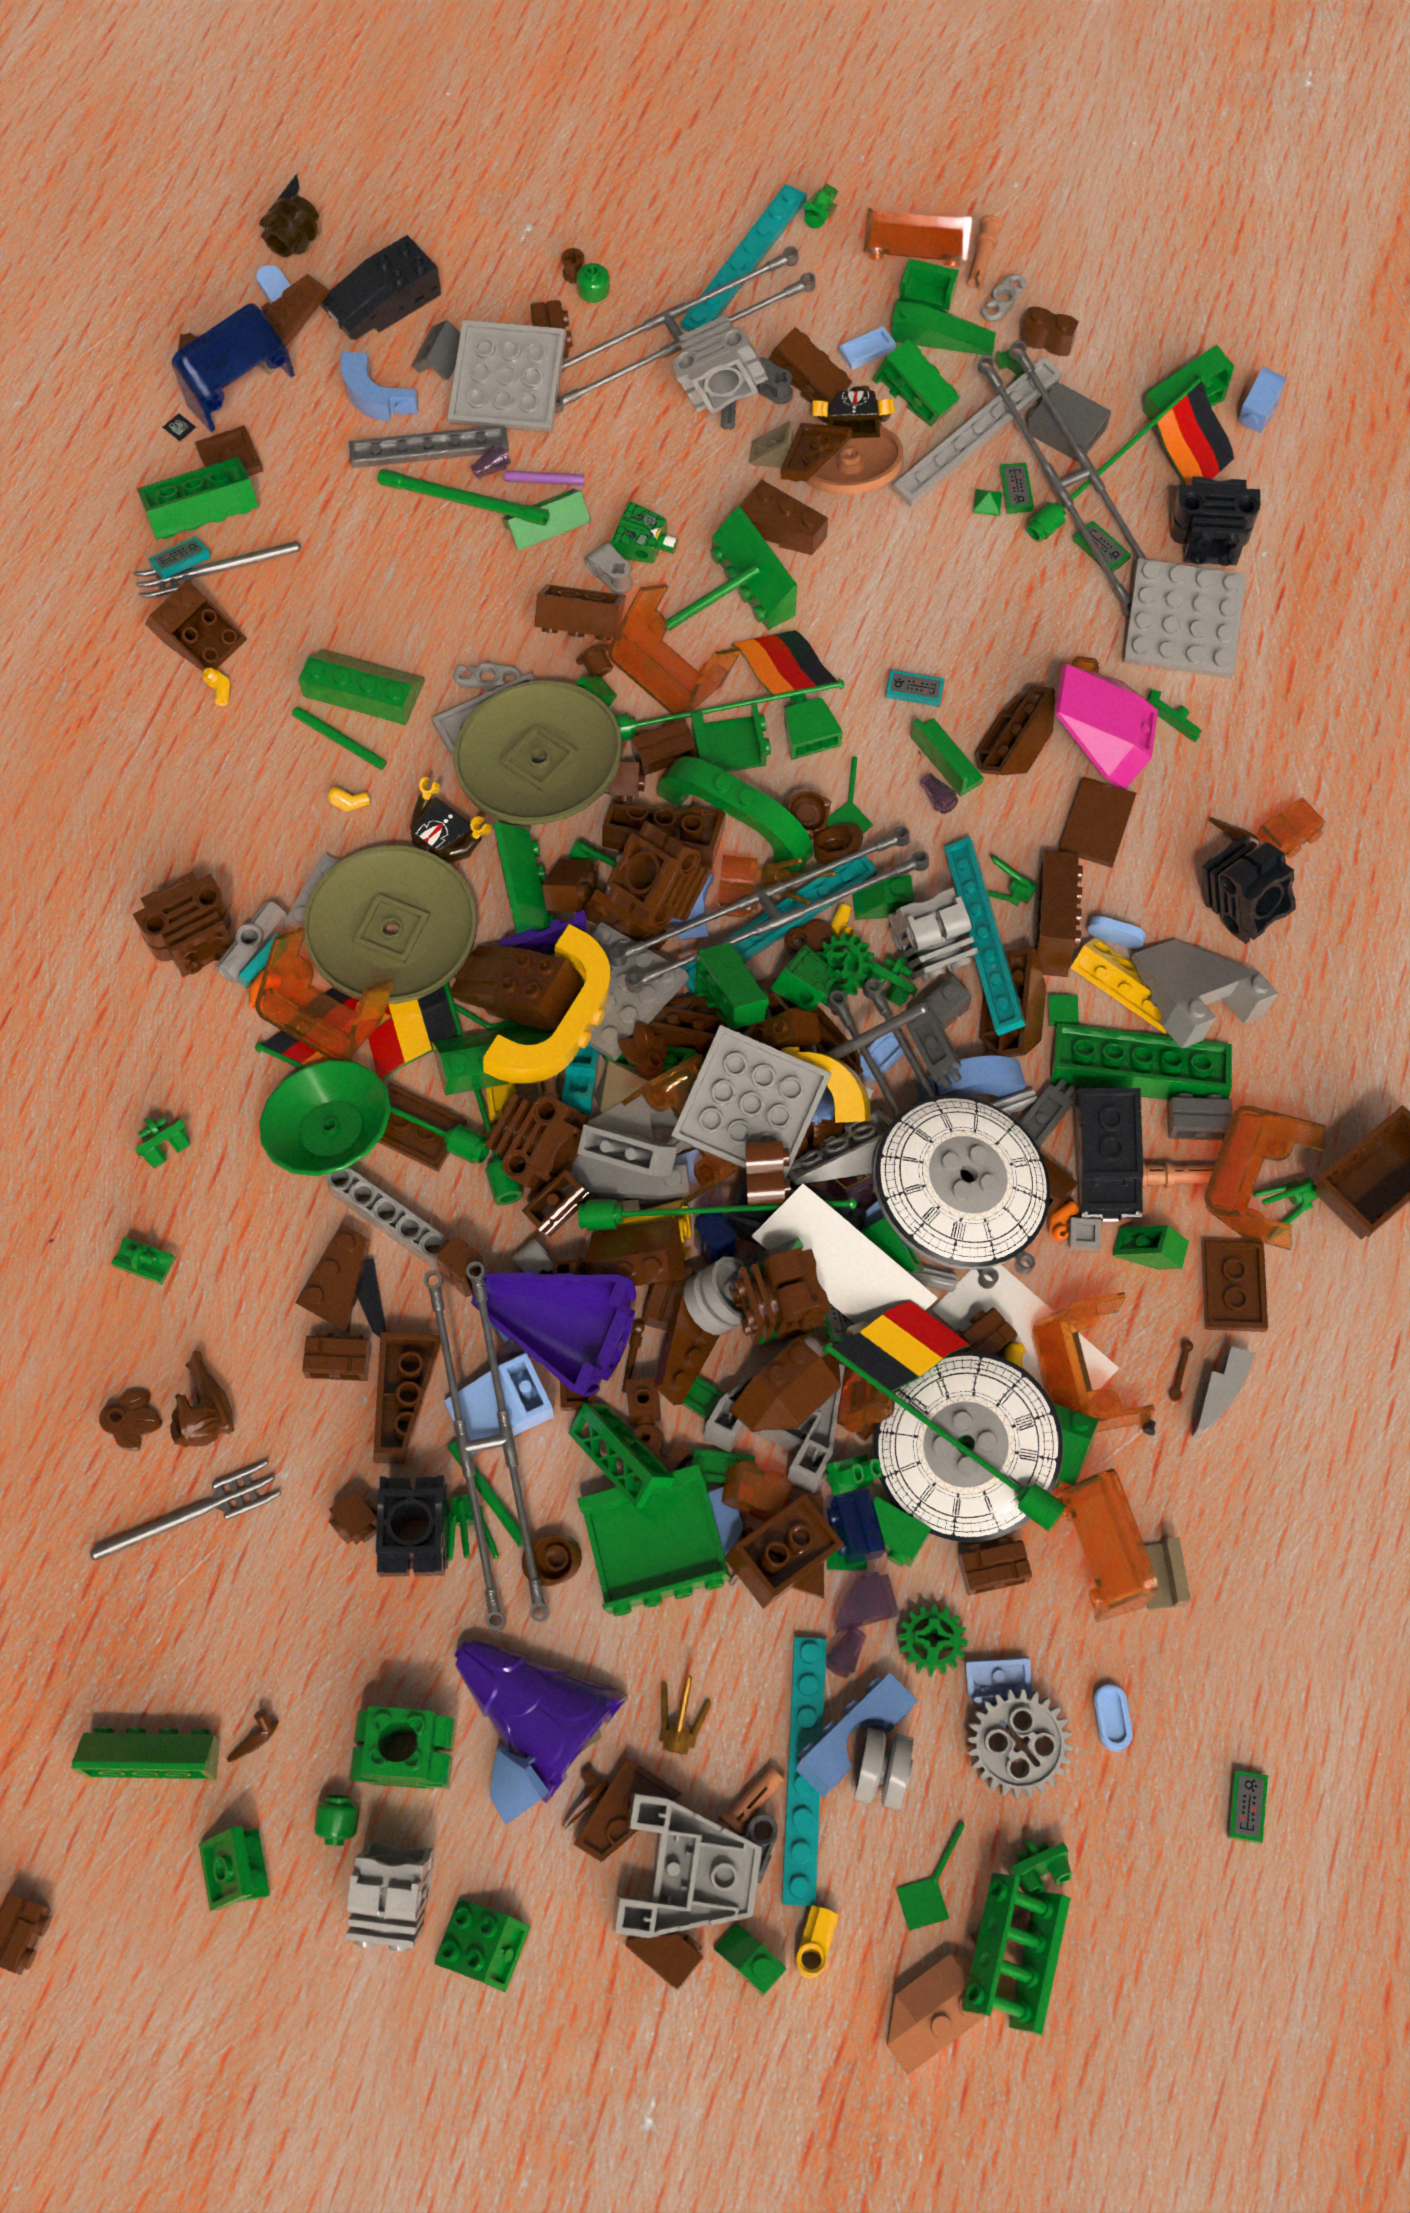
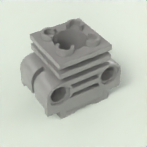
M727 314L679 336L683 351L675 357L673 367L678 382L687 391L697 412L708 408L711 414L720 411L733 401L758 393L757 384L768 380L765 366L745 331L740 327H734Z
M953 888L939 892L934 898L926 902L911 903L900 907L896 912L888 915L892 926L889 928V931L900 956L910 957L915 954L918 955V958L907 963V967L913 968L922 965V969L911 975L912 980L921 977L924 982L945 973V967H948L949 972L972 962L971 956L979 953L977 947L966 952L962 951V948L973 943L974 940L973 937L958 941V937L971 930V923L961 896L957 897Z
M367 1841L365 1843L363 1851L356 1856L354 1872L350 1879L347 1911L352 1914L348 1918L347 1926H350L346 1933V1940L355 1941L356 1945L362 1947H372L374 1943L388 1945L390 1950L400 1952L407 1951L408 1948H414L424 1929V1922L422 1921L425 1917L426 1909L423 1908L428 1901L434 1863V1858H432L433 1849L421 1847L398 1849L383 1842Z

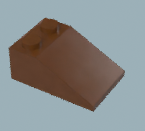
M804 1494L734 1545L724 1559L764 1609L838 1551L844 1543Z

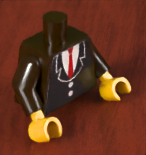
M855 386L850 391L838 392L834 401L829 404L828 401H812V416H817L824 423H829L832 426L852 427V438L880 437V421L886 422L890 419L891 414H895L893 398L876 400L874 391L864 390L860 386Z
M422 778L419 782V788L423 794L418 796L410 823L412 843L416 846L415 848L430 852L447 863L469 858L481 841L480 836L488 835L491 832V825L485 823L480 829V825L484 821L483 817H474L470 824L437 797L432 800L431 794H436L440 790V785L434 781L432 788L428 790L427 784L430 778Z

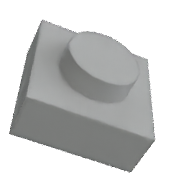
M1071 1217L1069 1221V1250L1099 1252L1101 1248V1219Z

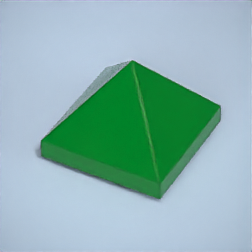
M976 489L973 513L1000 516L1002 492Z

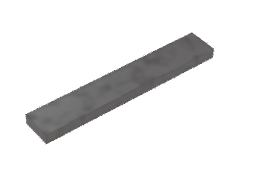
M505 426L349 441L352 468L509 452Z

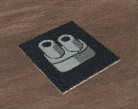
M178 413L162 428L180 442L197 427Z

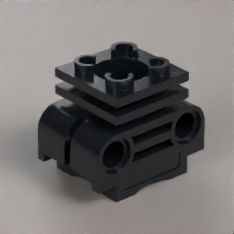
M1192 477L1190 486L1179 485L1175 507L1172 514H1170V536L1176 543L1184 545L1183 563L1197 565L1219 564L1221 566L1237 565L1243 546L1249 542L1260 510V489H1247V483L1244 479L1216 481L1206 477Z
M1243 836L1235 843L1230 844L1227 849L1216 857L1209 859L1202 866L1205 906L1208 908L1213 906V911L1216 914L1221 912L1224 926L1231 934L1245 944L1250 941V938L1254 940L1263 934L1271 923L1286 917L1296 910V901L1292 889L1294 869L1286 864L1285 853L1268 842H1262L1257 846V843L1254 841L1249 844V838Z
M444 1475L416 1477L415 1489H412L410 1478H387L386 1476H380L377 1496L376 1533L377 1573L379 1577L409 1576L410 1569H413L415 1576H445V1569H448L449 1505ZM419 1519L429 1523L425 1534L417 1540L405 1541L398 1538L402 1527L412 1520Z

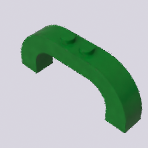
M680 757L673 762L657 784V795L678 808L684 804L690 795H694L757 831L771 845L774 851V863L801 858V863L785 867L790 872L802 871L813 856V845L808 833L785 807L766 794L707 761L694 757Z

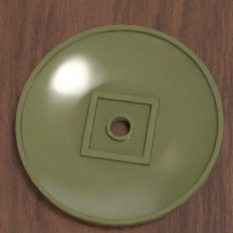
M541 680L525 682L508 687L492 695L469 715L462 725L455 743V772L465 795L476 807L486 814L505 822L521 825L552 823L571 817L586 809L608 789L617 774L621 762V733L617 720L608 706L588 690L560 681ZM537 756L547 757L542 763L533 762Z
M385 845L361 850L334 865L323 875L308 899L303 919L305 945L309 957L320 975L343 994L375 1004L410 1002L440 989L465 964L473 948L477 930L474 900L461 875L438 856L422 849L401 845ZM393 924L399 927V931L394 935L384 933V929L388 925Z

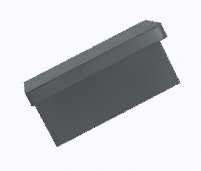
M448 320L432 326L411 366L418 372L431 367L444 380L449 379L456 367L461 333Z

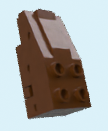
M477 946L473 954L469 955L463 967L454 976L456 982L451 988L450 994L461 1003L484 1008L491 1016L555 1032L584 984L566 959L523 948Z

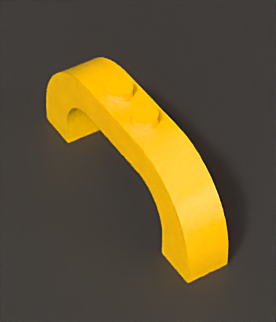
M569 924L555 945V957L566 959L572 969L581 977L584 986L553 1035L546 1041L535 1045L518 1044L501 1035H497L483 1057L484 1073L511 1083L540 1082L560 1073L572 1062L580 1048H586L591 1039V1030L594 1025L599 1026L603 1021L606 1013L604 1009L608 1001L610 988L609 961L604 950L593 937Z
M799 1047L781 1048L782 1052L832 1073L827 1087L834 1099L835 1123L871 1121L868 1093L863 1082L851 1067L829 1055L800 1052Z

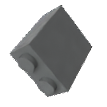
M1057 382L1051 390H1047V393L1079 447L1083 448L1087 455L1108 428L1111 411ZM1041 398L1039 406L1037 408L1033 407L1027 416L1026 421L1029 422L1028 430L1034 438L1078 462L1069 441L1044 399Z

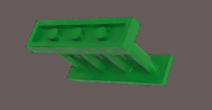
M992 1873L962 2010L991 2017L992 2008L1011 2015L1009 2028L1042 2035L1071 1898L1049 1892H1042L1035 1898L1018 1891L1021 1877ZM1015 1905L1033 1911L1029 1932L1011 1925ZM1007 1939L1026 1946L1022 1966L1003 1959ZM1000 1973L1019 1980L1014 2001L996 1994Z

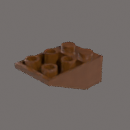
M188 579L149 615L145 623L167 646L201 671L208 667L213 669L220 667L247 640Z

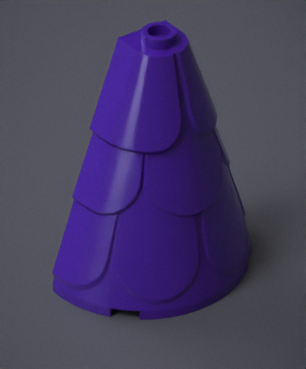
M534 1272L485 1275L484 1283L488 1299L486 1306L489 1321L507 1338L514 1340L536 1362L541 1363L570 1391L585 1397L597 1393L600 1390L598 1383L602 1379L608 1381L615 1371L631 1334L635 1311L630 1308L631 1300L635 1301L636 1289L633 1281L619 1274L574 1275L573 1273L537 1275ZM472 1290L473 1298L471 1304L479 1310V1305L475 1302L474 1290Z
M474 1639L470 1643L468 1641L463 1642L454 1655L457 1658L455 1666L483 1716L490 1719L504 1746L510 1748V1753L522 1758L535 1757L534 1762L530 1766L550 1792L542 1798L545 1803H548L567 1778V1769L603 1722L608 1724L627 1700V1697L619 1693L615 1688L572 1675L567 1670L530 1660L529 1655Z

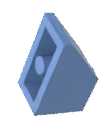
M1263 367L1242 406L1238 422L1249 429L1261 433L1276 413L1287 378Z

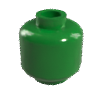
M589 263L578 270L576 285L581 299L586 302L596 303L608 296L610 277L604 266Z
M326 1795L325 1800L316 1805L315 1834L320 1838H324V1844L330 1846H342L345 1843V1839H350L356 1835L358 1823L357 1804L351 1802L350 1796Z

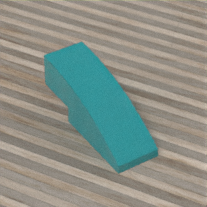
M589 1045L585 1049L580 1048L572 1062L566 1067L562 1092V1103L582 1114L592 1113L600 1052Z

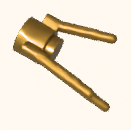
M801 858L778 863H767V866L762 870L761 880L766 888L780 881L786 882L809 871L790 872L785 868L801 863ZM828 871L816 877H835L836 872ZM789 891L779 894L806 905L810 904L809 899Z
M691 1675L686 1676L677 1723H671L670 1729H668L667 1684H661V1733L659 1741L663 1742V1750L688 1755L689 1747H695L696 1737L711 1706V1701L706 1700L689 1734L690 1727L683 1725L691 1690Z

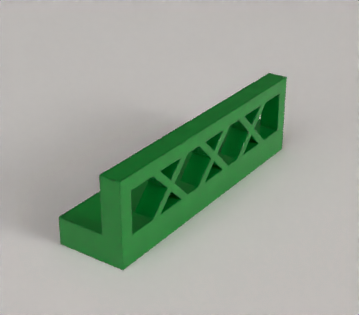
M584 1403L568 1434L635 1508L644 1507L654 1487H671L675 1477L607 1404ZM586 1421L589 1423V1438H586L581 1433ZM599 1440L606 1442L607 1456L600 1454ZM618 1458L623 1460L624 1475H619L617 1472L616 1459ZM634 1477H638L643 1482L638 1494L634 1490Z

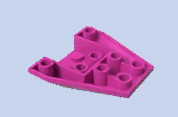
M1068 664L1063 665L1055 715L1103 777L1116 787L1126 789L1152 758L1158 710L1121 680Z

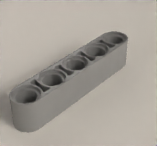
M350 1167L342 1171L326 1174V1181L330 1192L336 1199L432 1267L439 1266L438 1254L427 1252L428 1248L432 1245H441L446 1241L439 1231ZM340 1178L348 1179L347 1183L342 1186L334 1185ZM362 1195H371L370 1200L360 1203L357 1201ZM392 1211L395 1213L390 1219L380 1218L384 1212ZM409 1228L418 1229L414 1236L404 1235L405 1231Z

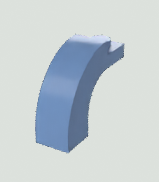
M342 352L341 372L344 387L350 402L355 408L371 418L391 422L392 413L401 415L418 414L419 404L416 389L379 386L370 379L371 366L368 353Z
M978 1056L960 1060L962 1066L958 1068L962 1079L955 1082L949 1074L952 1086L948 1089L942 1085L941 1081L936 1082L932 1076L926 1078L936 1097L943 1095L969 1096L974 1094H990L999 1098H1005L1026 1088L1020 1061L1005 1056ZM920 1081L917 1082L916 1086L920 1101L928 1099Z

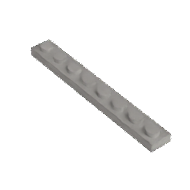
M1045 357L1034 365L1035 373L1046 391L1062 379L1063 373ZM1026 373L1005 389L1019 414L1041 397L1032 379ZM1000 394L893 484V490L912 506L1014 420Z

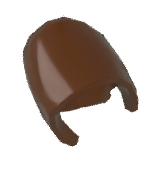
M799 789L791 792L783 800L782 806L801 823L810 839H813L825 828L832 801L812 789Z

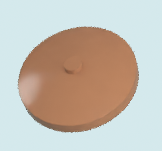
M880 426V437L851 438L806 483L815 489L832 494L849 495L875 490L892 481L901 471L904 462L903 445L897 435Z

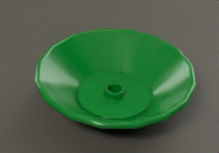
M328 1060L305 1066L284 1079L266 1100L259 1120L261 1145L274 1164L292 1174L322 1176L345 1170L366 1157L384 1136L391 1114L389 1091L376 1072L357 1062Z

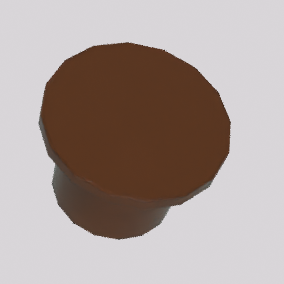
M607 644L592 647L576 659L578 665L585 666L589 676L603 677L613 670V666L605 653L608 650Z

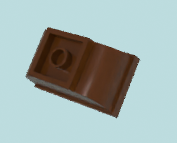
M1403 1105L1314 1181V1184L1317 1186L1315 1194L1360 1240L1365 1236L1369 1238L1410 1202V1111Z

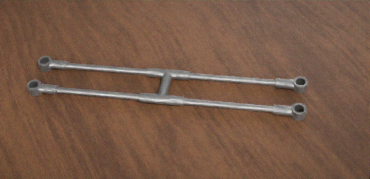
M793 246L787 247L782 255L766 262V265L687 303L683 302L644 321L642 325L563 362L561 373L566 368L644 330L649 331L663 323L675 340L661 347L659 351L579 390L575 389L562 396L557 395L556 403H559V405L556 406L555 414L561 413L564 410V406L580 399L582 395L662 356L665 358L681 350L682 343L679 336L683 335L674 318L688 312L690 308L764 272H771L783 265L793 266L799 261L798 249ZM804 273L800 281L728 317L731 323L784 297L789 298L801 291H813L816 287L815 275Z
M1021 340L1014 341L1009 354L1013 359L1019 361L1024 372L1032 379L1073 448L1074 455L1082 467L1062 478H1059L1051 463L1047 462L1005 391L1003 382L994 368V358L990 355H983L978 362V371L985 374L993 388L999 392L1041 463L1042 470L1064 508H1067L1112 583L1113 591L1123 606L1121 610L1123 616L1129 618L1130 611L1127 609V606H1131L1132 599L1123 584L1118 582L1073 506L1074 502L1066 487L1088 478L1096 493L1101 495L1136 556L1141 559H1146L1107 494L1105 484L1099 477L1084 449L1079 447L1035 373V367L1026 354V344ZM1015 348L1021 349L1022 352L1015 351ZM982 363H988L990 366L985 367Z
M903 826L897 827L893 830V834L875 841L869 847L786 882L780 881L736 900L734 904L644 942L641 940L624 948L615 946L608 953L610 963L615 967L623 966L628 958L646 951L648 947L738 909L741 911L760 903L770 919L754 925L753 929L710 947L729 942L731 945H734L752 936H760L804 917L806 913L893 876L899 877L913 870L924 871L929 867V856L924 851H917L913 853L912 859L893 866V869L807 906H799L782 914L770 899L786 892L792 886L875 851L880 852L895 845L901 847L908 845L910 842L909 829ZM698 952L661 968L658 966L641 974L637 972L628 974L625 977L627 990L631 993L642 991L645 984L662 978L663 974L696 961Z
M871 978L866 981L863 987V994L868 999H872L880 1015L884 1016L887 1021L892 1018V1015L890 1014L891 1009L881 993L882 983L877 979ZM869 987L875 988L876 991H872ZM833 991L827 1000V1005L832 1011H836L844 1027L848 1028L854 1038L859 1033L854 1025L855 1021L845 1004L847 997L842 991ZM833 999H838L841 1003H836ZM899 1028L895 1029L892 1032L928 1098L936 1097ZM863 1046L859 1050L894 1112L895 1119L903 1111L900 1110L867 1047ZM1024 1250L1014 1257L1016 1260L1014 1263L1015 1270L1020 1274L1030 1273L1035 1266L1034 1257ZM1021 1261L1027 1262L1029 1267L1023 1266ZM991 1267L977 1269L979 1285L985 1289L994 1287L999 1279L998 1272ZM984 1275H989L992 1281L986 1280Z
M473 1261L467 1266L466 1273L472 1281L475 1302L479 1305L498 1412L496 1413L500 1430L498 1435L469 1441L466 1420L462 1416L443 1310H445L441 1290L443 1277L438 1271L431 1270L424 1275L423 1281L429 1289L433 1312L436 1313L455 1416L453 1424L463 1477H466L486 1590L484 1591L488 1606L486 1624L490 1630L500 1631L506 1625V1617L501 1613L497 1589L493 1585L474 1481L475 1469L472 1460V1453L503 1447L506 1467L510 1471L530 1581H528L532 1601L530 1615L535 1621L543 1622L549 1618L550 1609L545 1604L541 1580L537 1576L517 1466H519L511 1420L509 1411L505 1407L486 1306V1301L488 1300L484 1283L486 1269L480 1262ZM480 1267L481 1274L479 1276H472V1268ZM433 1275L438 1276V1283L436 1285H429V1278ZM538 1606H543L546 1610V1614L542 1618L535 1616V1609ZM495 1615H499L502 1619L501 1625L497 1628L491 1625V1618Z

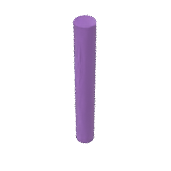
M505 471L504 474L505 482L584 486V475L522 471Z

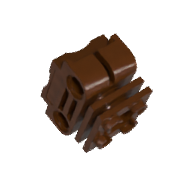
M645 821L639 834L631 832L624 846L622 857L606 882V885L611 888L606 900L631 913L642 924L660 929L665 927L673 917L686 922L712 870L700 863L701 855L696 849L658 825Z
M190 872L179 878L172 886L164 890L154 891L140 898L144 908L133 914L142 932L143 939L153 956L160 961L174 960L182 977L198 973L209 963L219 961L232 945L227 933L231 925V918L220 888L211 874L197 880L193 872Z
M513 1093L512 1097L503 1105L502 1115L498 1123L490 1129L485 1147L504 1156L502 1169L509 1178L527 1188L541 1192L565 1168L570 1172L572 1171L573 1164L580 1155L577 1152L583 1125L587 1124L590 1117L550 1096H542L533 1104Z
M799 1247L774 1254L764 1260L761 1272L758 1263L752 1264L749 1276L746 1266L739 1268L737 1279L734 1280L735 1288L732 1289L733 1301L736 1307L741 1306L745 1318L741 1319L742 1329L745 1336L750 1335L752 1344L759 1343L761 1334L764 1341L771 1340L773 1331L778 1340L809 1333L812 1328L824 1325V1315L831 1308L827 1294L817 1279L816 1260L812 1249L802 1251V1248Z

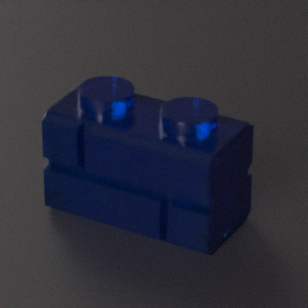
M701 1213L695 1218L694 1246L700 1255L704 1256L706 1264L709 1266L722 1257L735 1258L737 1254V1234L732 1226L727 1224V1219L723 1213Z
M866 1489L833 1497L830 1507L827 1508V1518L830 1526L836 1527L838 1537L844 1543L836 1551L838 1556H843L847 1565L882 1557L886 1549L870 1490Z

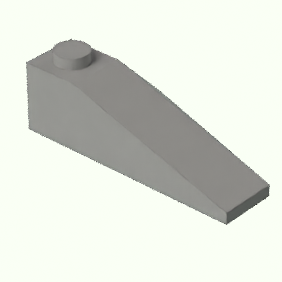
M879 1109L871 1112V1121L850 1122L844 1126L846 1132L838 1138L830 1136L824 1140L825 1147L821 1150L809 1151L793 1162L787 1177L795 1185L872 1174L878 1144L884 1132L893 1121Z

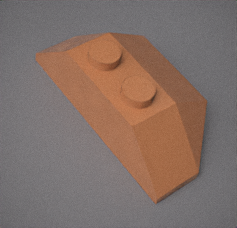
M949 1954L895 1994L887 2046L907 2075L986 2017L985 2015L962 2010L973 1961L972 1958ZM1000 1973L996 1994L1009 1999L1016 1992L1005 1976Z

